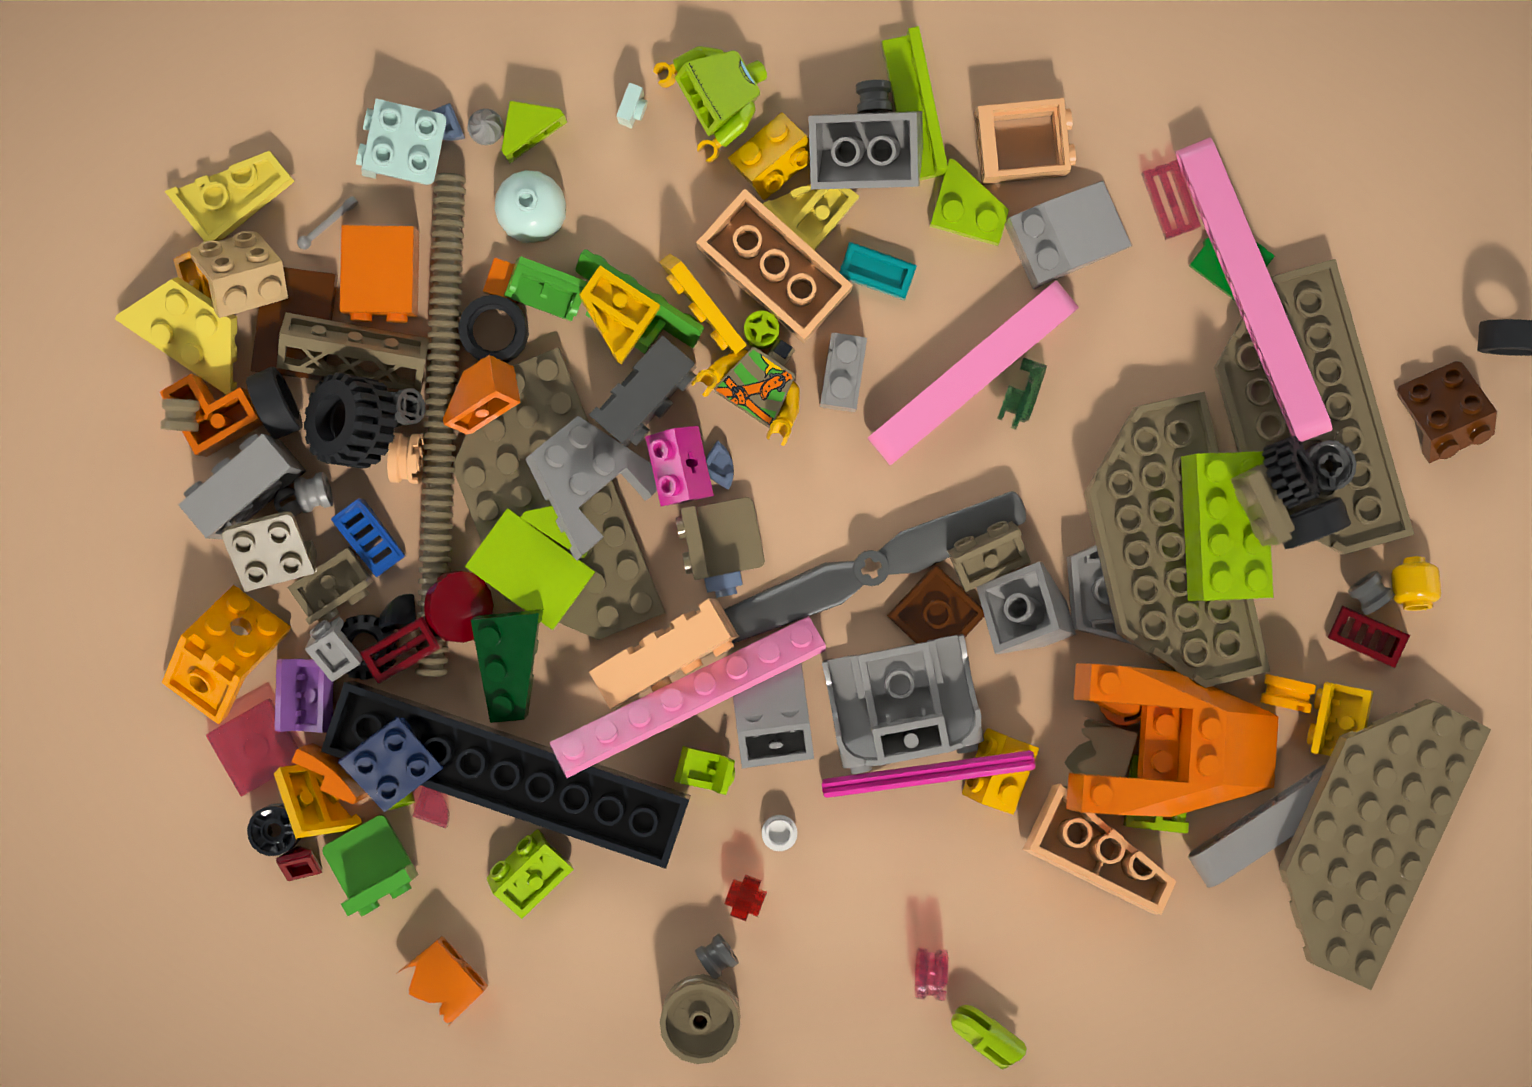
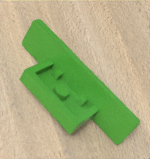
M587 249L582 251L575 268L578 274L590 280L598 267L602 266L660 304L659 311L634 347L646 354L663 330L691 348L696 346L704 327L692 315L681 312L669 304L663 296L652 293L638 284L635 278L628 274H623L608 264L602 256L593 254ZM587 311V312H586V316H588L589 318H591V316L589 315V313H588V311Z

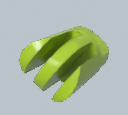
M962 1005L953 1014L951 1025L954 1031L969 1042L973 1049L980 1052L1000 1069L1008 1068L1025 1056L1027 1050L1025 1043L994 1018H989L979 1009L971 1005Z

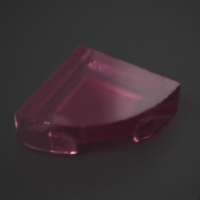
M422 787L412 817L447 828L450 812L441 792Z

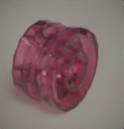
M918 948L915 964V999L925 1000L926 996H933L937 1001H945L946 991L943 988L948 984L947 949L929 952L927 948Z

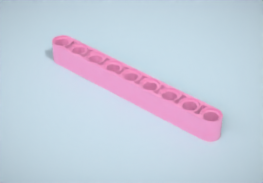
M1209 137L1177 150L1176 158L1291 436H1296L1298 441L1303 442L1332 431L1327 410L1213 140Z

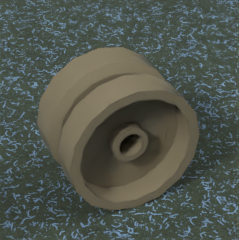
M709 975L688 976L676 983L665 998L660 1018L661 1036L669 1051L681 1060L694 1064L714 1062L726 1055L735 1044L740 1028L739 1000L730 986L719 978L714 980ZM697 1015H703L706 1018L701 1023L695 1021Z

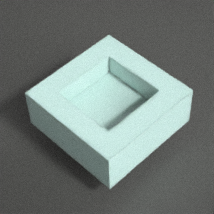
M632 83L628 84L617 113L619 124L633 128L635 120H642L648 104V100L644 99L643 87Z

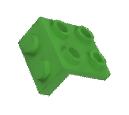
M378 815L331 841L322 850L324 857L348 898L341 903L347 916L357 911L361 917L380 906L378 900L389 893L392 899L402 895L412 888L409 882L419 875L390 822L384 815Z

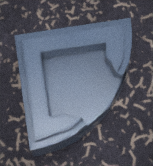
M450 103L432 110V112L441 113L446 117L443 140L457 141L465 138Z
M716 441L706 457L709 476L711 480L729 490L734 477L733 461L727 449L719 441Z

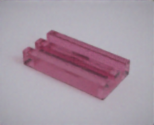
M1177 160L1141 173L1165 240L1201 227ZM1169 171L1172 175L1174 184L1176 186L1178 195L1180 197L1182 206L1188 219L1189 224L1185 225L1183 216L1181 214L1179 205L1177 203L1175 194L1167 175V172ZM1155 176H1159L1177 228L1174 230L1171 228L1153 178Z

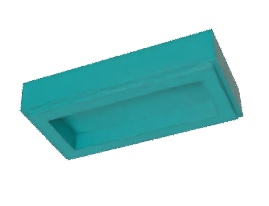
M850 242L839 273L850 282L905 301L917 265Z

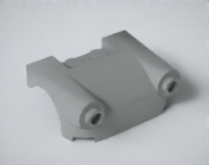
M963 634L822 661L842 767L850 768L851 774L871 771L872 766L927 757L957 750L958 754L978 750V743L984 742L981 712L976 699Z

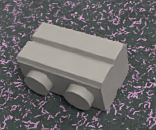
M831 333L820 407L848 412L856 411L867 343L866 337Z

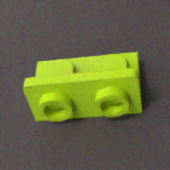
M537 829L531 835L522 838L517 844L516 849L505 860L497 862L486 879L493 895L523 919L574 868L565 857L546 841L543 833Z

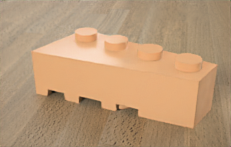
M718 599L705 600L698 605L700 608L698 611L693 610L687 614H682L671 621L669 628L665 630L662 628L639 641L638 646L634 648L631 646L589 671L610 709L619 706L623 707L640 699L639 695L650 688L654 692L673 683L670 677L681 670L684 675L693 672L703 666L701 659L712 652L715 657H718L735 647L732 640L738 638L739 635Z
M1061 784L1052 785L1022 850L1152 914L1162 915L1176 881L1141 851L1134 848L1115 829L1109 827L1096 816V813L1067 810V789Z

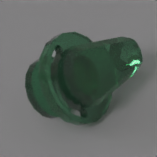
M1023 358L1020 369L1029 372L1024 390L1008 385L997 419L1002 420L1006 411L1015 414L1011 428L1015 430L1019 422L1025 423L1029 421L1048 365Z

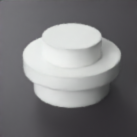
M772 816L766 820L762 827V839L770 849L785 851L796 842L797 827L793 820L787 816Z

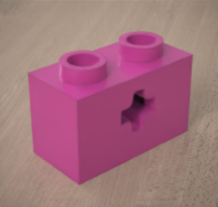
M699 426L673 428L645 436L661 507L714 496Z

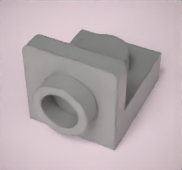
M337 617L330 623L324 620L317 624L309 632L311 637L305 648L306 652L331 682L360 665L363 659L361 654L341 631L344 621L340 617Z

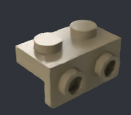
M1261 464L1230 480L1235 488L1237 499L1243 506L1250 520L1253 533L1261 546L1280 545L1292 538L1290 532L1294 531L1295 527L1285 505L1282 503V499H1279L1276 495L1277 490L1271 486V478H1268L1266 474L1268 469L1264 464Z
M1007 521L997 522L987 528V533L976 538L974 536L962 538L954 544V548L947 551L965 592L1031 562L1020 537L1022 533L1019 527L1012 521L1009 523Z
M347 547L317 567L315 574L304 576L287 588L307 615L305 620L310 625L316 620L319 623L324 620L329 621L340 614L336 607L348 600L352 606L370 594L366 587L372 584L373 580L352 549Z

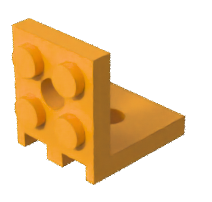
M233 585L180 636L162 683L220 725L229 715L245 677L288 635L291 626ZM241 626L248 632V635H237L231 630V627Z

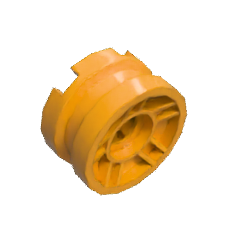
M1269 674L1265 675L1264 683L1267 685L1266 692L1261 693L1260 702L1306 713L1311 712L1312 704L1309 700L1310 695L1315 694L1316 685Z

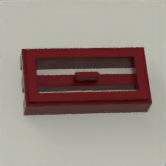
M422 616L360 652L377 684H381L443 647L435 638V633L427 624L425 616ZM418 628L422 630L423 634L380 659L373 660V654ZM427 640L430 646L385 672H380L379 668L424 641Z

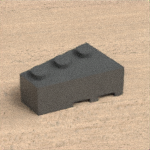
M662 336L636 363L633 371L627 378L611 390L612 395L600 409L595 407L589 415L625 447H628L631 443L637 446L649 433L650 429L646 425L652 418L657 416L660 419L673 405L670 398L678 388L684 392L696 377V374L693 373L696 369V364Z

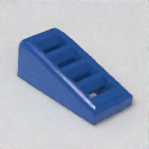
M358 498L331 518L341 534L376 577H379L406 557L365 499ZM361 512L364 518L352 527H349L346 522ZM371 524L374 529L358 539L355 534ZM377 536L383 539V541L369 551L364 547ZM389 547L392 552L376 563L373 557Z

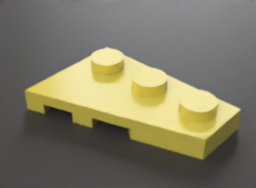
M270 151L231 165L228 170L212 176H202L195 179L194 183L181 188L174 187L164 192L204 242L211 240L220 241L295 181Z

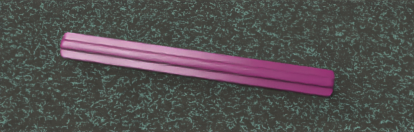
M1021 751L825 778L822 780V792L824 797L830 798L1029 771L1035 769V757L1033 751Z

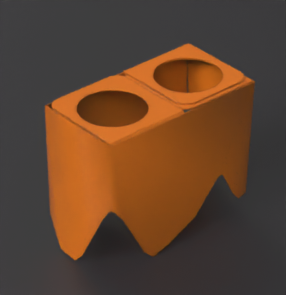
M443 936L397 972L399 973L403 969L416 966L409 987V994L428 1003H442L439 1015H444L443 1020L450 1024L488 987V984L465 962L464 958Z

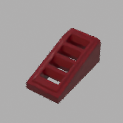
M1342 605L1327 638L1395 669L1410 635ZM1351 617L1355 619V622L1348 637L1344 638L1340 635L1348 618ZM1362 623L1369 627L1360 645L1354 642ZM1377 629L1382 634L1375 650L1367 647ZM1390 635L1396 639L1387 657L1381 654Z

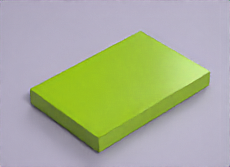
M509 508L505 510L465 565L467 569L525 611L543 609L541 623L551 630L556 628L596 573L579 559L576 560L571 553L520 518L519 515Z

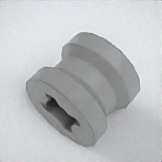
M324 472L316 473L310 479L300 477L294 480L297 501L303 513L311 512L314 507L320 505L324 508L333 506L331 487Z

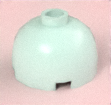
M524 170L512 174L502 182L496 193L494 210L498 223L510 237L522 243H535L550 239L560 230L566 218V202L562 189L553 178L539 171Z

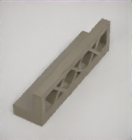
M286 312L279 334L276 368L325 377L329 374L334 375V373L349 374L379 380L387 388L398 390L413 388L420 393L428 352L427 345L430 338ZM287 346L302 349L308 356L302 360L286 357ZM328 354L338 355L344 363L339 366L328 365L322 357ZM365 360L371 361L380 369L374 373L367 372L358 364ZM400 367L416 369L415 380L401 378L394 370Z

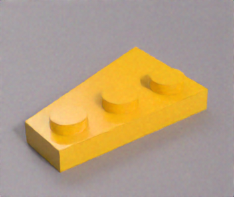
M669 253L659 261L669 274L666 277L668 283L678 295L683 292L691 301L688 308L698 321L702 323L706 320L714 331L710 333V336L722 351L728 347L737 354L747 346L681 260Z

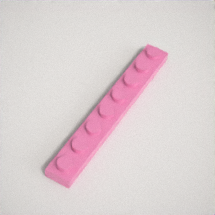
M808 616L550 742V746L566 778L826 651V644Z

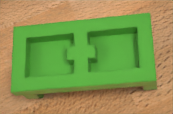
M520 256L515 262L504 297L571 322L573 317L577 315L581 304L580 293L588 282Z

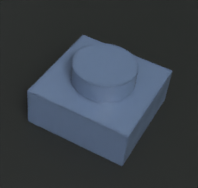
M740 571L704 578L707 593L715 591L716 598L737 594L736 586L743 585Z

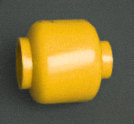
M1413 556L1404 558L1403 564L1392 570V590L1395 594L1393 600L1403 605L1404 610L1421 611L1431 609L1433 603L1440 599L1439 568L1434 564L1426 563L1425 557Z

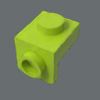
M683 746L674 781L726 795L729 786L735 778V760L719 753Z

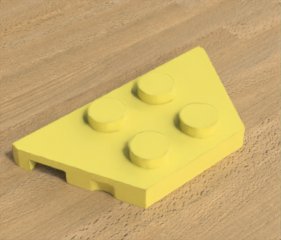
M175 277L116 315L115 320L227 395L237 389V382L233 381V363L237 361V346L235 344L237 316L233 314L219 318L214 312L212 299L181 278Z

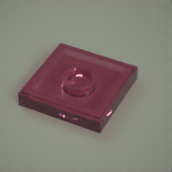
M271 698L206 734L208 741L241 797L274 779V773L279 767L297 765L291 761L296 749L299 747L289 731H275V705Z

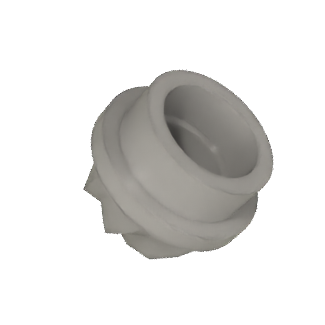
M480 109L469 118V135L478 144L491 145L497 142L503 134V121L493 110Z

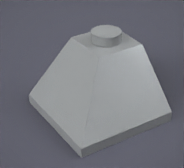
M1039 561L976 587L995 654L1045 647L1076 635L1067 602L1043 562Z

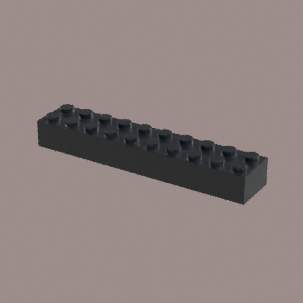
M353 680L344 682L321 752L342 759L397 716L399 719L404 717L412 727L410 731L443 767V769L420 786L664 869L667 868L691 795L600 764L592 765L566 778L550 747Z

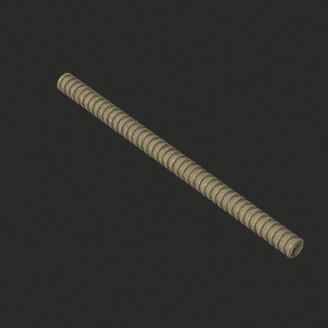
M439 173L435 175L434 182L437 183V186L433 188V192L437 194V197L433 198V204L436 205V208L433 209V215L436 216V220L432 221V226L436 227V230L432 232L435 242L431 243V248L435 249V253L431 254V260H434V264L430 266L434 276H430V282L433 283V287H430V293L433 294V298L429 299V304L433 305V308L429 310L432 320L428 321V326L432 327V332H428V338H431V343L427 345V348L431 350V354L427 355V360L430 361L427 371L430 372V376L426 377V382L430 383V387L426 388L429 399L425 400V404L429 405V410L425 411L428 421L424 424L425 427H428V432L424 433V438L428 440L427 444H424L427 455L423 456V460L427 461V466H423V472H426V477L422 478V482L426 483V489H422V494H425V500H422L421 505L425 506V511H421V516L425 517V519L421 523V528H424V534H420V539H424V545H420V550H423V556L419 557V561H423V567H419L422 578L418 581L419 584H422V590H418V595H422L421 601H418V606H421V612L417 613L419 618L425 616L424 602L430 586L433 587L437 581L436 579L442 574L451 572V568H448V562H452V558L448 557V551H452V546H449V540H452L453 537L449 535V529H453V524L449 522L450 518H453V512H450V507L454 506V502L450 501V496L454 495V490H451V484H455V479L451 478V473H455L452 462H455L456 457L452 456V451L456 450V446L452 445V443L456 439V434H453V428L443 424V417L455 392V384H458V378H455V373L459 372V367H456L455 364L459 361L456 351L460 350V345L456 344V340L460 339L459 333H457L459 328L457 318L461 317V312L458 311V306H461V300L458 299V295L462 294V289L458 288V285L462 284V278L459 277V273L463 272V268L459 266V262L463 261L460 251L463 250L464 246L460 244V240L464 239V233H461V229L464 228V222L461 221V218L465 217V211L461 210V207L465 206V200L462 199V196L466 194V190L462 188V185L466 183V178L455 173ZM420 629V634L416 635V637L419 636V635H421V634H423V632H422L421 629ZM435 631V638L441 643L443 648L417 662L419 663V668L415 669V673L419 674V676L438 677L447 674V669H444V663H448V658H445L444 654L448 652V647L445 646V641L438 637L439 635ZM426 640L420 646H416V651H421L430 646V644Z

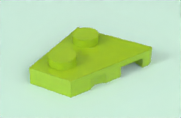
M950 158L930 227L998 246L1009 209L956 160Z

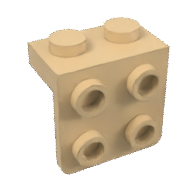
M242 231L235 234L234 237L224 240L203 242L198 247L190 250L191 259L209 282L214 312L219 318L288 299L282 260L258 232Z

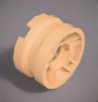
M393 433L395 436L393 442L388 445L389 451L387 456L389 481L400 483L402 479H406L410 483L420 484L425 462L423 460L425 455L423 434H411L410 437H404L403 433Z

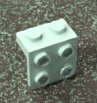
M376 98L374 110L367 108L363 130L369 131L367 144L360 143L356 165L362 166V176L376 179L377 174L424 185L432 184L436 175L446 117L441 113Z

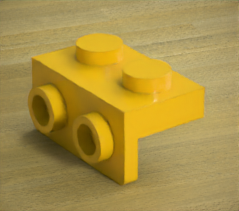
M781 112L729 156L728 159L732 166L754 187L757 194L765 200L771 194L778 191L799 170L809 164V139L801 129Z
M1325 682L1323 688H1318L1314 702V708L1319 710L1316 724L1311 723L1307 737V744L1312 745L1311 753L1331 756L1339 736L1351 731L1358 732L1367 728L1374 691Z
M987 728L984 733V742L979 743L975 758L1021 751H1033L1036 758L1039 748ZM1031 770L965 779L962 795L980 804L1014 815Z

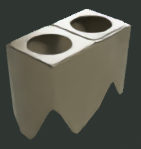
M1087 717L1089 719L1084 721L1085 728L1081 729V731L1090 740L1075 748L1065 761L1066 766L1072 773L1126 777L1138 734Z

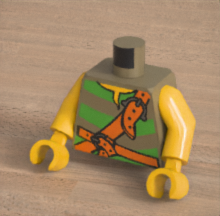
M777 338L767 355L755 347L749 351L742 349L737 354L732 352L719 358L707 370L698 372L691 385L694 386L696 382H703L707 386V389L702 394L704 397H707L714 389L715 393L768 427L769 430L766 435L768 440L771 434L779 433L783 436L781 445H786L791 434V428L799 413L800 387L794 381L796 374L785 367L795 352L792 346Z

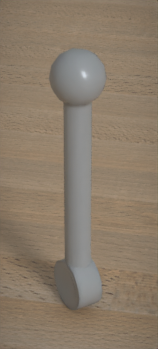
M355 197L348 198L337 211L307 236L299 237L297 240L298 247L303 250L308 249L311 246L312 240L345 212L353 209L358 204Z

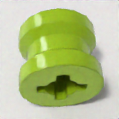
M759 310L753 312L744 323L746 341L757 349L771 347L779 337L780 326L778 320L768 311Z

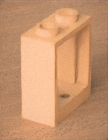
M1064 98L977 107L975 124L981 184L1064 177L1070 172L1071 166L1076 164L1074 144H1069L1067 131L1072 130V112L1070 108H1065ZM1051 116L1056 164L999 170L994 121Z

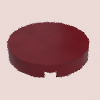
M452 571L442 574L426 593L424 602L426 622L431 630H434L439 635L438 637L444 641L456 643L472 641L474 636L471 619L475 616L493 613L494 604L491 591L485 581L474 573Z

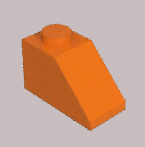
M488 355L465 370L444 414L443 424L464 434H471L521 403L514 366Z

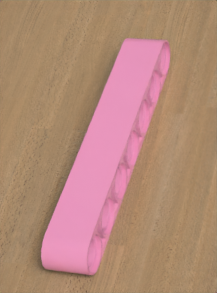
M1054 281L867 439L891 466L1075 312L1079 306L1058 281Z

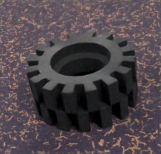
M1290 436L1264 447L1262 456L1265 459L1263 460L1264 466L1268 469L1266 474L1268 478H1271V486L1277 490L1276 495L1279 499H1282V503L1285 506L1292 508L1319 497L1320 483L1317 481L1318 474L1313 469L1314 463L1310 461L1307 449L1304 450L1302 442L1298 441L1296 436Z
M370 614L357 615L345 619L346 621L341 629L351 643L360 633H369L379 642L393 634L395 630L380 627L379 618ZM399 640L377 652L373 660L376 661L397 649V642ZM393 659L379 668L380 672L383 673L388 670L390 666L394 665L396 660ZM362 661L360 665L347 672L348 677L353 679L367 680L374 678L365 661Z

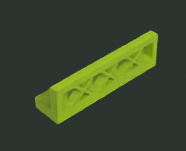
M916 26L908 28L907 36L882 40L881 45L888 79L891 82V94L895 112L922 111L923 154L920 180L944 176L948 165L920 28Z

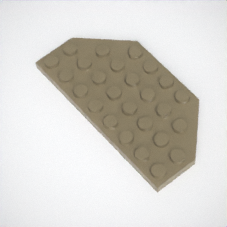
M1336 259L1271 276L1332 425V431L1303 441L1304 450L1316 443L1328 440L1339 441V443L1350 448L1357 463L1353 479L1344 488L1320 492L1319 497L1292 508L1285 506L1288 514L1291 515L1316 504L1340 497L1351 521L1350 526L1317 540L1340 554H1348L1414 535ZM1241 318L1214 370L1238 452L1264 451L1263 449L1266 446L1290 437L1291 434L1243 318ZM1326 460L1325 463L1320 464V467L1330 473L1333 469V464L1330 460Z
M559 348L513 365L521 403L474 433L466 434L452 466L455 468L454 474L482 542L507 508L521 517L525 511L552 506L550 500H545L525 459L577 416L589 422ZM610 481L580 507V511L603 535V538L588 551L585 558H579L580 561L596 573L559 622L598 640L666 613L614 483ZM552 539V540H553L554 542H556L558 545H560V546L563 547L565 550H567L569 553H571V551H570L569 549H567L566 547H564L563 545H561L560 543H558L557 541H555L554 539ZM504 596L506 601L515 604L513 601Z
M1204 391L1134 407L1085 490L1084 495L1117 634L1171 670L1177 671L1191 678L1192 681L1202 687L1207 688L1270 672L1254 599L1188 601L1181 457L1199 453H1219Z
M1425 699L1416 703L1415 707L1402 713L1395 712L1376 720L1365 729L1358 732L1351 731L1339 736L1279 867L1282 881L1288 887L1291 897L1289 904L1296 927L1300 929L1305 946L1303 950L1308 962L1372 990L1491 731L1490 728L1436 701Z

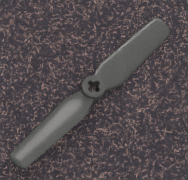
M1014 491L1002 494L901 531L880 550L864 551L857 556L855 561L825 562L724 609L739 635L738 638L732 640V643L734 644L841 605L863 585H879L885 581L888 575L917 573L949 558L947 551L954 548V544L958 540L968 536L976 538L987 533V528L997 522L1007 521L1009 523L1012 521L1019 526L1026 521L1024 503ZM867 558H871L873 562L881 563V568L877 570L878 576L875 578H871L869 574L863 575L861 569L866 566L864 560Z

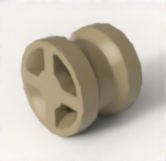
M162 399L165 419L161 421V429L199 431V423L195 420L196 412L200 409L199 401Z

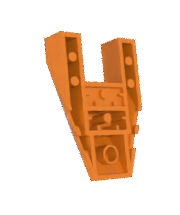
M1076 663L1074 700L1142 705L1137 778L1069 773L1067 810L1113 815L1173 817L1274 788L1278 715L1213 686L1204 688L1192 681L1191 678L1177 671Z

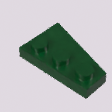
M543 609L480 615L471 619L490 723L524 720L528 716L534 678L532 673L535 654L538 650L539 640L537 638Z

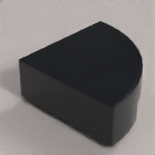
M403 594L389 602L380 614L379 626L400 630L415 621L414 594Z

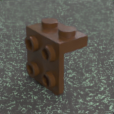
M1454 361L1400 385L1397 389L1398 398L1423 432L1422 454L1428 463L1439 459H1448L1463 448L1486 442L1495 434L1497 410L1465 365L1460 361Z

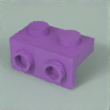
M313 659L277 660L275 731L327 733L333 716L334 681L331 682Z

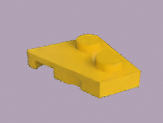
M602 266L598 267L580 293L583 305L614 358L622 365L659 311L660 304Z

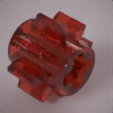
M746 874L743 882L733 879L724 902L725 905L733 907L730 916L745 922L748 914L758 917L767 891L759 889L761 880Z

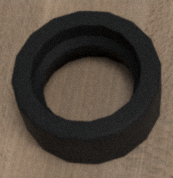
M499 295L482 296L472 301L462 312L458 324L459 338L465 350L478 361L491 355L508 363L517 358L524 350L529 337L528 321L522 310L510 299ZM491 309L506 312L513 320L515 326L513 340L507 347L499 351L483 349L477 344L473 336L475 320L481 313Z
M1497 319L1481 321L1479 324L1477 351L1493 355L1532 356V320Z
M269 367L247 377V389L255 410L264 427L274 439H279L302 429L303 422L296 401L286 381L275 367Z
M1340 497L1289 515L1295 529L1290 532L1292 538L1284 542L1283 546L1285 549L1295 548L1350 526L1351 521Z

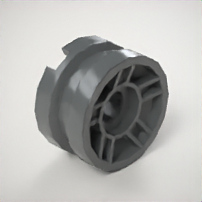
M1328 440L1313 444L1307 448L1309 459L1314 463L1313 469L1318 474L1317 481L1320 483V492L1342 489L1351 482L1356 473L1357 463L1353 452L1348 446H1344L1339 441ZM1326 460H1330L1333 464V469L1330 473L1320 467V464L1325 463Z

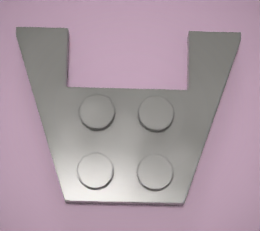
M579 416L574 418L525 459L545 500H550L558 516L556 523L560 531L566 533L572 545L570 551L576 560L603 538V535L579 508L619 474H622L645 501L657 492L650 462Z
M1091 546L1068 556L1071 619L1074 629L1132 644L1116 632L1097 546Z

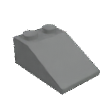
M1103 181L1043 202L1009 217L1005 223V227L1033 289L1132 246Z

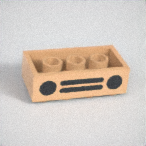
M746 189L736 197L696 242L700 252L766 311L772 313L803 344L845 299L853 287L846 278Z

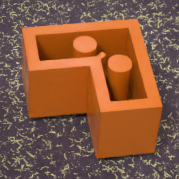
M189 374L159 391L163 399H183L200 402V409L196 412L195 420L199 423V431H182L194 454L198 456L208 457L263 425L248 390L242 387L215 401L204 380L199 376Z

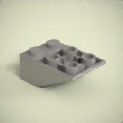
M802 663L733 696L742 768L814 759Z

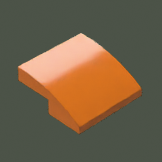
M314 743L296 749L291 762L325 776L319 789L320 791L351 804H355L368 796L362 787L339 764L340 758L321 752L322 747Z

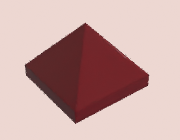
M299 845L276 858V863L287 881L322 873V867L312 850Z

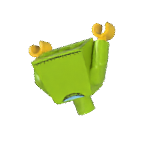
M697 46L674 58L671 65L665 62L657 63L654 66L653 72L659 74L665 70L669 71L667 78L660 80L658 84L661 87L667 88L677 81L707 135L711 136L714 134L715 138L712 141L703 140L697 146V152H699L704 146L712 145L714 153L705 162H713L718 158L721 146L727 147L746 130L756 111L754 102L760 96V89L757 84L766 80L767 72L764 65L758 60L745 65L739 53L734 50L723 52L721 49Z

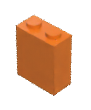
M341 225L340 312L350 316V321L372 322V316L386 317V322L407 323L408 317H418L420 232L414 226Z

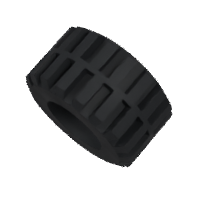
M343 373L329 374L324 377L323 382L319 381L315 386V392L310 394L309 404L305 408L304 413L306 414V420L304 421V430H306L305 440L307 444H310L309 450L312 455H316L319 461L326 462L327 464L355 468H369L371 464L376 465L380 462L381 455L385 456L389 451L388 445L393 442L395 436L393 432L397 426V420H395V414L397 413L396 405L392 404L394 397L391 392L387 391V386L384 383H380L379 380Z

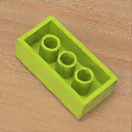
M1263 451L1199 453L1181 457L1188 601L1274 598L1271 545L1261 546L1259 540L1254 535L1250 520L1243 506L1238 501L1235 488L1230 480L1258 465L1264 464Z

